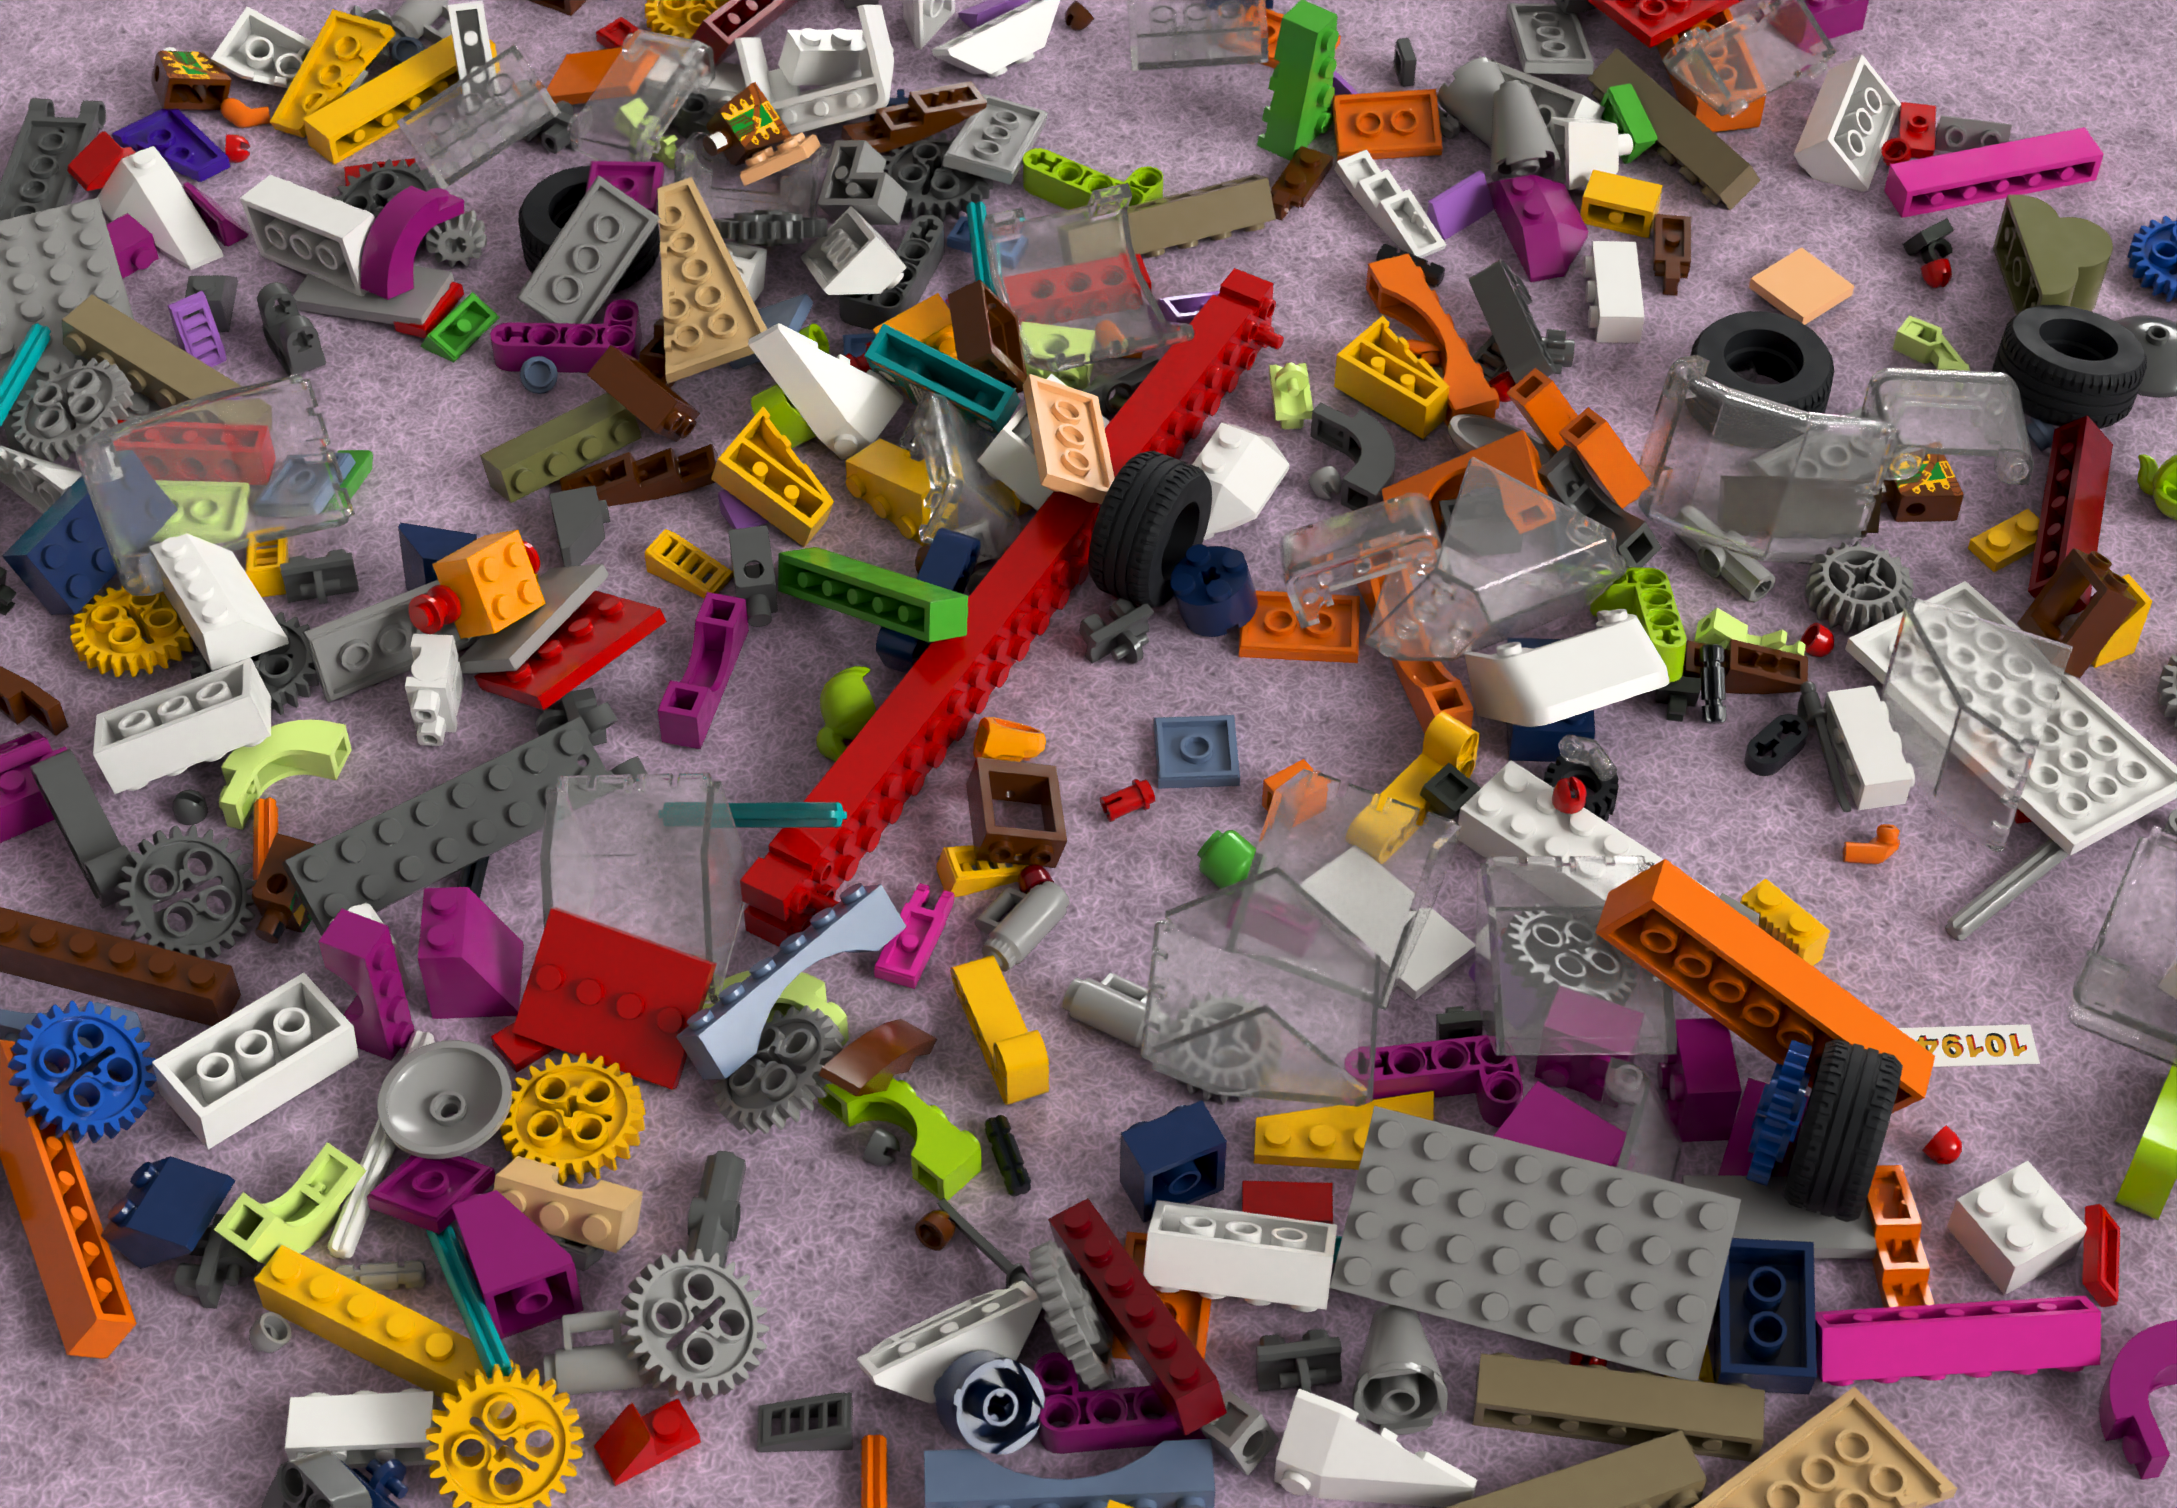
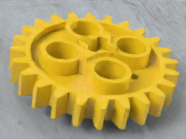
M647 0V4H645L646 26L651 28L652 36L660 35L661 44L671 41V49L674 50L681 45L684 46V53H688L689 50L685 46L702 21L729 0Z
M139 579L135 587H130L128 583L122 582L121 590L115 591L111 587L106 588L107 596L94 595V604H86L82 608L83 613L73 615L75 624L70 625L72 634L70 637L79 661H86L88 669L98 666L99 672L102 675L110 669H113L115 677H119L125 670H129L132 677L138 674L139 669H145L148 674H152L153 666L160 665L167 669L169 668L167 660L182 661L181 651L192 652L194 650L193 639L159 586L157 579L149 586H145L143 579ZM127 612L131 615L132 618H128ZM142 637L147 638L148 644L144 641Z
M566 1053L563 1054L560 1065H555L551 1059L546 1058L545 1070L541 1072L537 1068L530 1066V1080L520 1077L515 1079L518 1091H512L511 1107L504 1123L500 1127L505 1150L511 1151L513 1160L520 1156L558 1167V1181L560 1185L565 1183L568 1175H574L577 1183L582 1184L584 1173L591 1172L597 1180L601 1179L600 1167L605 1165L610 1170L616 1171L615 1157L618 1156L629 1160L631 1156L628 1145L639 1146L638 1132L645 1130L643 1116L646 1113L644 1101L641 1098L639 1085L633 1086L630 1073L621 1075L618 1063H614L605 1069L603 1056H599L592 1064H589L586 1053H581L578 1061L571 1063ZM545 1134H552V1135L547 1136V1137H541V1136H543V1135H545ZM589 1137H596L592 1140H585Z
M494 1364L492 1378L485 1379L482 1372L476 1369L474 1370V1385L469 1386L459 1378L456 1381L459 1392L457 1397L445 1392L441 1395L442 1402L447 1411L432 1409L431 1419L440 1427L427 1428L425 1435L427 1440L438 1444L425 1448V1457L428 1460H439L429 1468V1475L431 1478L444 1477L438 1485L441 1495L455 1490L452 1498V1506L454 1508L460 1507L466 1501L470 1502L469 1508H534L533 1502L537 1500L550 1507L552 1506L549 1495L551 1489L563 1494L567 1491L561 1476L576 1477L577 1475L576 1466L568 1461V1459L582 1458V1448L571 1442L583 1438L582 1427L569 1426L579 1419L577 1408L563 1410L570 1402L567 1392L553 1397L557 1387L556 1381L553 1378L540 1386V1375L537 1369H534L524 1379L521 1378L519 1364L513 1366L510 1376H503L499 1364ZM498 1401H507L514 1406L512 1413L503 1419L491 1417L488 1414L490 1406ZM472 1417L479 1418L500 1440L506 1441L512 1436L515 1451L521 1456L539 1464L538 1468L531 1469L508 1446L503 1445L497 1450L494 1436L487 1430L485 1431L483 1428L470 1423V1419ZM538 1429L548 1431L551 1434L549 1442L541 1447H532L525 1442L528 1435ZM467 1439H476L483 1444L481 1451L471 1457L459 1454L456 1449L461 1442ZM507 1467L514 1468L520 1472L519 1478L509 1485H502L494 1479L501 1469Z

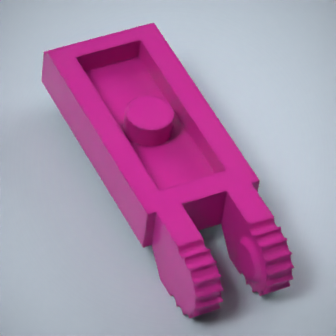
M922 883L918 884L909 903H905L900 913L907 927L884 946L874 967L875 978L915 989L946 925V920L954 904L955 895L953 892L944 890L934 910L925 908L930 897V886Z

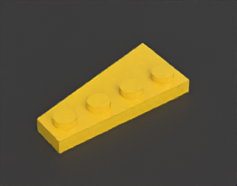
M333 9L272 116L270 123L273 128L304 138L306 131L303 119L341 97L396 34L392 26Z
M1434 1091L1256 1117L1254 1164L1359 1170L1374 1106L1434 1121Z

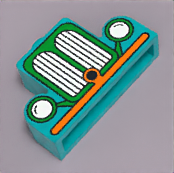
M886 324L882 325L864 355L874 372L880 374L886 381L905 388L912 404L974 436L978 434L981 428L998 435L1009 422L1020 403L1016 389Z

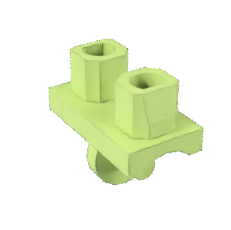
M1287 363L1284 367L1269 365L1275 421L1280 420L1281 428L1283 429L1303 428L1304 419H1312L1313 411L1307 364L1300 363L1295 365L1294 363Z

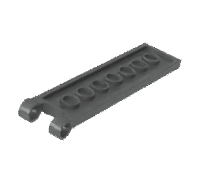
M32 98L30 100L27 115L0 182V221L71 204L78 182L67 171L68 164L95 138L98 129L104 128L106 108L103 101L83 100L78 118L55 117V107L52 99Z
M603 703L576 719L285 860L282 865L320 935L324 934L330 922L336 917L341 908L349 910L353 906L369 903L374 911L378 912L647 776L648 773L638 756L607 771L588 737L605 730L618 721L609 703ZM584 757L587 766H580L577 758Z

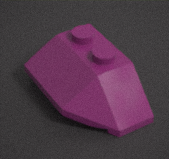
M1536 175L1520 176L1488 183L1494 210L1530 283L1564 277L1569 270V266L1588 238L1589 233L1566 186Z

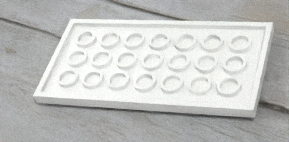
M1966 581L1848 638L1845 648L1848 653L2070 856L2177 798V766L2076 677L2051 667L2025 633Z

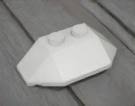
M1031 0L931 49L935 57L969 73L987 74L988 78L999 76L1007 72V65L1013 62L1015 64L1027 62L1035 57L1033 52L1045 47L1060 0Z
M1221 423L1192 464L1204 471L1212 486L1211 513L1204 540L1213 538L1215 533L1231 530L1256 519L1288 472V461L1270 437L1237 425Z
M1022 1280L1011 1284L1008 1289L994 1290L966 1300L896 1333L874 1346L870 1352L858 1357L857 1362L859 1367L876 1385L932 1404L936 1402L933 1393L936 1381L959 1357L973 1351L990 1350L1016 1361L1042 1309V1304L1036 1292Z

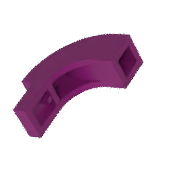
M413 186L404 189L393 197L379 213L367 236L361 259V289L387 300L413 289V264L421 240L434 226L464 214V199L449 194L445 189L433 188L425 192Z
M2177 1320L2151 1326L2130 1339L2117 1355L2100 1396L2099 1420L2105 1441L2123 1438L2122 1447L2125 1458L2130 1464H2135L2141 1480L2159 1477L2170 1456L2150 1409L2148 1395L2161 1387L2177 1384Z

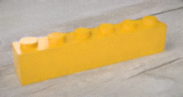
M452 34L304 118L303 122L308 145L335 165L461 92ZM489 39L494 71L499 70L496 46Z
M283 1245L279 1247L254 1279L263 1308L281 1315L284 1319L426 1391H434V1395L442 1398L441 1395L444 1392L455 1397L459 1395L456 1382L459 1378L469 1386L474 1385V1370L479 1369L485 1379H488L471 1339ZM509 1359L511 1362V1367L513 1368V1360ZM495 1402L490 1406L488 1414L497 1419L509 1402Z

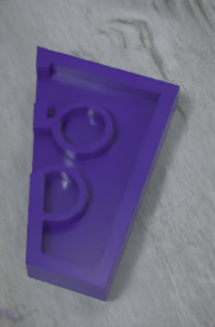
M179 109L158 110L112 133L113 139L122 148L131 147L137 152L154 146L173 171L198 182H202L230 168L228 156Z

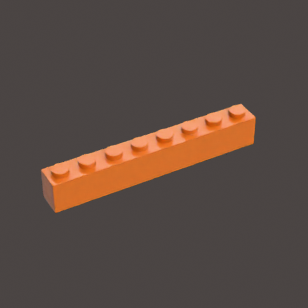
M0 1039V1159L66 1354L105 1359L110 1356L137 1323L109 1244L101 1237L104 1230L69 1131L67 1130L58 1139L55 1136L56 1125L51 1123L43 1130L39 1129L43 1118L39 1113L28 1118L25 1116V1113L31 1106L30 1102H15L14 1100L23 1088L9 1085V1080L15 1073L19 1072L8 1068L10 1060L17 1055L11 1050L15 1042Z

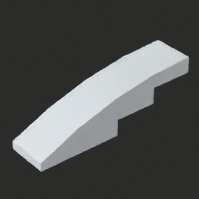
M1367 149L1337 161L1334 170L1352 196L1401 250L1424 258L1445 249L1446 243L1411 190L1402 191L1388 169L1381 172Z

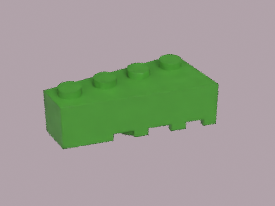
M1300 0L1282 17L1274 59L1280 61V63L1276 66L1272 76H1270L1268 89L1273 90L1274 94L1270 106L1264 107L1262 121L1268 124L1266 133L1259 135L1257 146L1289 161L1292 160L1301 146L1307 147L1321 133H1326L1332 124L1331 101L1335 93L1333 73L1337 65L1335 45L1339 37L1337 14L1308 1Z

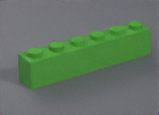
M818 547L780 552L778 554L779 592L926 642L967 635L968 595Z

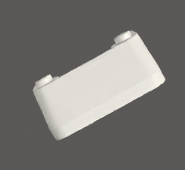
M881 5L857 6L866 42V47L859 56L862 76L800 92L799 85L791 86L781 69L768 71L760 37H741L735 39L746 87L756 82L791 135L873 115L876 109L887 107L891 91L894 56Z
M1626 609L1597 612V629L1535 649L1521 648L1520 642H1512L1496 647L1497 653L1492 655L1476 652L1464 654L1477 716L1525 727L1547 725L1662 688L1670 683L1667 667L1637 616L1627 614Z

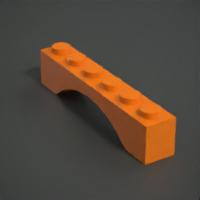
M1409 253L1368 263L1366 290L1378 311L1408 326L1425 341L1436 343L1440 347L1441 353H1439L1443 380L1449 386L1447 413L1444 420L1447 427L1451 418L1459 414H1475L1495 419L1496 409L1499 408L1500 404L1497 391L1494 387L1490 388L1481 365L1478 362L1475 363L1469 353L1466 340L1459 337L1454 329L1451 316L1445 314L1440 306L1436 291L1431 290L1427 285L1422 268L1415 265Z
M1390 536L1357 543L1355 545L1353 578L1424 734L1431 721L1443 711L1472 728L1474 708L1460 679L1454 677L1444 667L1429 641L1415 603L1406 563L1394 537Z

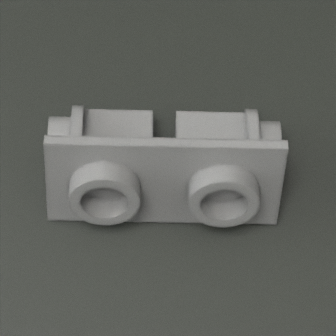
M1941 115L1936 128L1935 150L1958 152L2009 142L2012 124Z

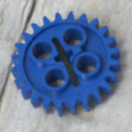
M2163 216L2161 224L2152 219L2150 220L2149 227L2143 225L2140 227L2139 233H2135L2127 258H2130L2128 268L2134 269L2133 278H2143L2141 287L2153 286L2152 295L2156 296L2163 292L2167 294L2166 301L2170 302L2174 297L2177 298V218L2176 221H2172L2167 216Z
M70 1001L64 1008V1012L55 1004L46 1013L47 1016L41 1012L38 1013L31 1021L32 1025L27 1024L19 1035L22 1039H18L11 1048L17 1055L8 1063V1068L19 1071L9 1080V1085L23 1088L14 1099L15 1102L29 1101L31 1104L25 1116L28 1118L39 1113L43 1117L39 1129L43 1130L51 1123L56 1125L55 1136L58 1139L67 1130L72 1131L74 1143H78L86 1132L92 1143H97L104 1132L110 1139H113L121 1131L120 1127L126 1131L130 1129L136 1122L135 1118L139 1119L146 1112L147 1107L145 1104H148L155 1095L149 1089L156 1082L155 1074L146 1071L153 1067L152 1062L156 1059L143 1057V1053L151 1044L150 1042L137 1043L134 1039L141 1029L136 1027L127 1031L124 1028L127 1019L126 1015H122L116 1021L110 1019L111 1007L109 1006L100 1014H96L92 1001H89L81 1012H79L76 1003ZM78 1037L86 1038L90 1041L93 1048L84 1047L79 1042ZM107 1049L113 1052L112 1055L99 1062L92 1072L89 1071L83 1074L61 1094L54 1093L53 1089L67 1082L75 1071L79 1072L87 1067L102 1052ZM44 1061L55 1064L60 1073L48 1070ZM107 1070L116 1072L121 1077L122 1082L114 1081L107 1073ZM74 1095L85 1098L89 1107H83L78 1104Z
M1791 1040L1784 1064L1777 1063L1770 1084L1765 1083L1751 1126L1755 1130L1748 1152L1753 1153L1754 1156L1748 1171L1747 1180L1767 1186L1775 1161L1782 1163L1789 1141L1794 1142L1808 1099L1804 1095L1811 1074L1806 1073L1805 1069L1813 1046Z

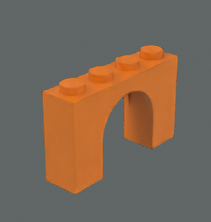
M1534 368L1507 392V395L1543 444L1555 454L1564 445L1574 449L1596 484L1622 509L1629 503L1637 500L1641 493L1651 485V482L1609 423L1589 407L1580 415H1577L1553 380L1538 369Z
M1523 429L1381 489L1390 533L1394 537L1406 563L1410 579H1416L1447 566L1440 535L1442 518L1439 510V501L1459 499L1470 492L1481 489L1496 490L1499 492L1503 514L1518 536L1555 521L1547 486L1538 473L1542 468L1538 451Z

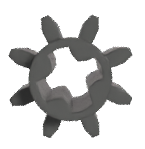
M1547 329L1546 337H1541L1556 368V372L1553 374H1561L1562 367L1571 368L1575 341L1565 339V330Z

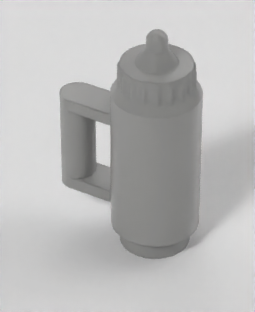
M406 0L391 16L392 26L396 34L388 42V46L393 47L394 43L402 37L419 39L423 36L435 44L451 35L447 10L449 0ZM441 15L447 21L437 31L430 26Z
M1050 881L1034 886L1028 894L1007 887L975 920L977 928L989 934L988 940L982 947L983 956L993 955L1000 970L1003 972L1010 970L1014 965L1020 964L1066 915V908L1069 906L1070 901L1065 891ZM1013 905H1015L1011 912L1000 923L997 922Z
M1112 972L1101 983L1091 978L1083 980L1077 977L1071 982L1065 993L1062 1007L1070 1012V1017L1136 1048L1144 1047L1154 1051L1160 1043H1165L1167 1037L1172 1035L1167 1031L1168 1019L1152 1007L1157 999V993Z
M619 1310L562 1315L564 1348L556 1349L555 1354L544 1355L545 1382L553 1378L557 1385L555 1392H558V1394L567 1392L569 1395L636 1389L643 1387L645 1384L653 1383L655 1374L652 1371L641 1376L638 1374L640 1367L644 1363L641 1358L630 1360L627 1358V1355L635 1348L634 1342H622L620 1340L622 1332L621 1323L618 1322L620 1317ZM613 1329L614 1343L573 1347L572 1333Z

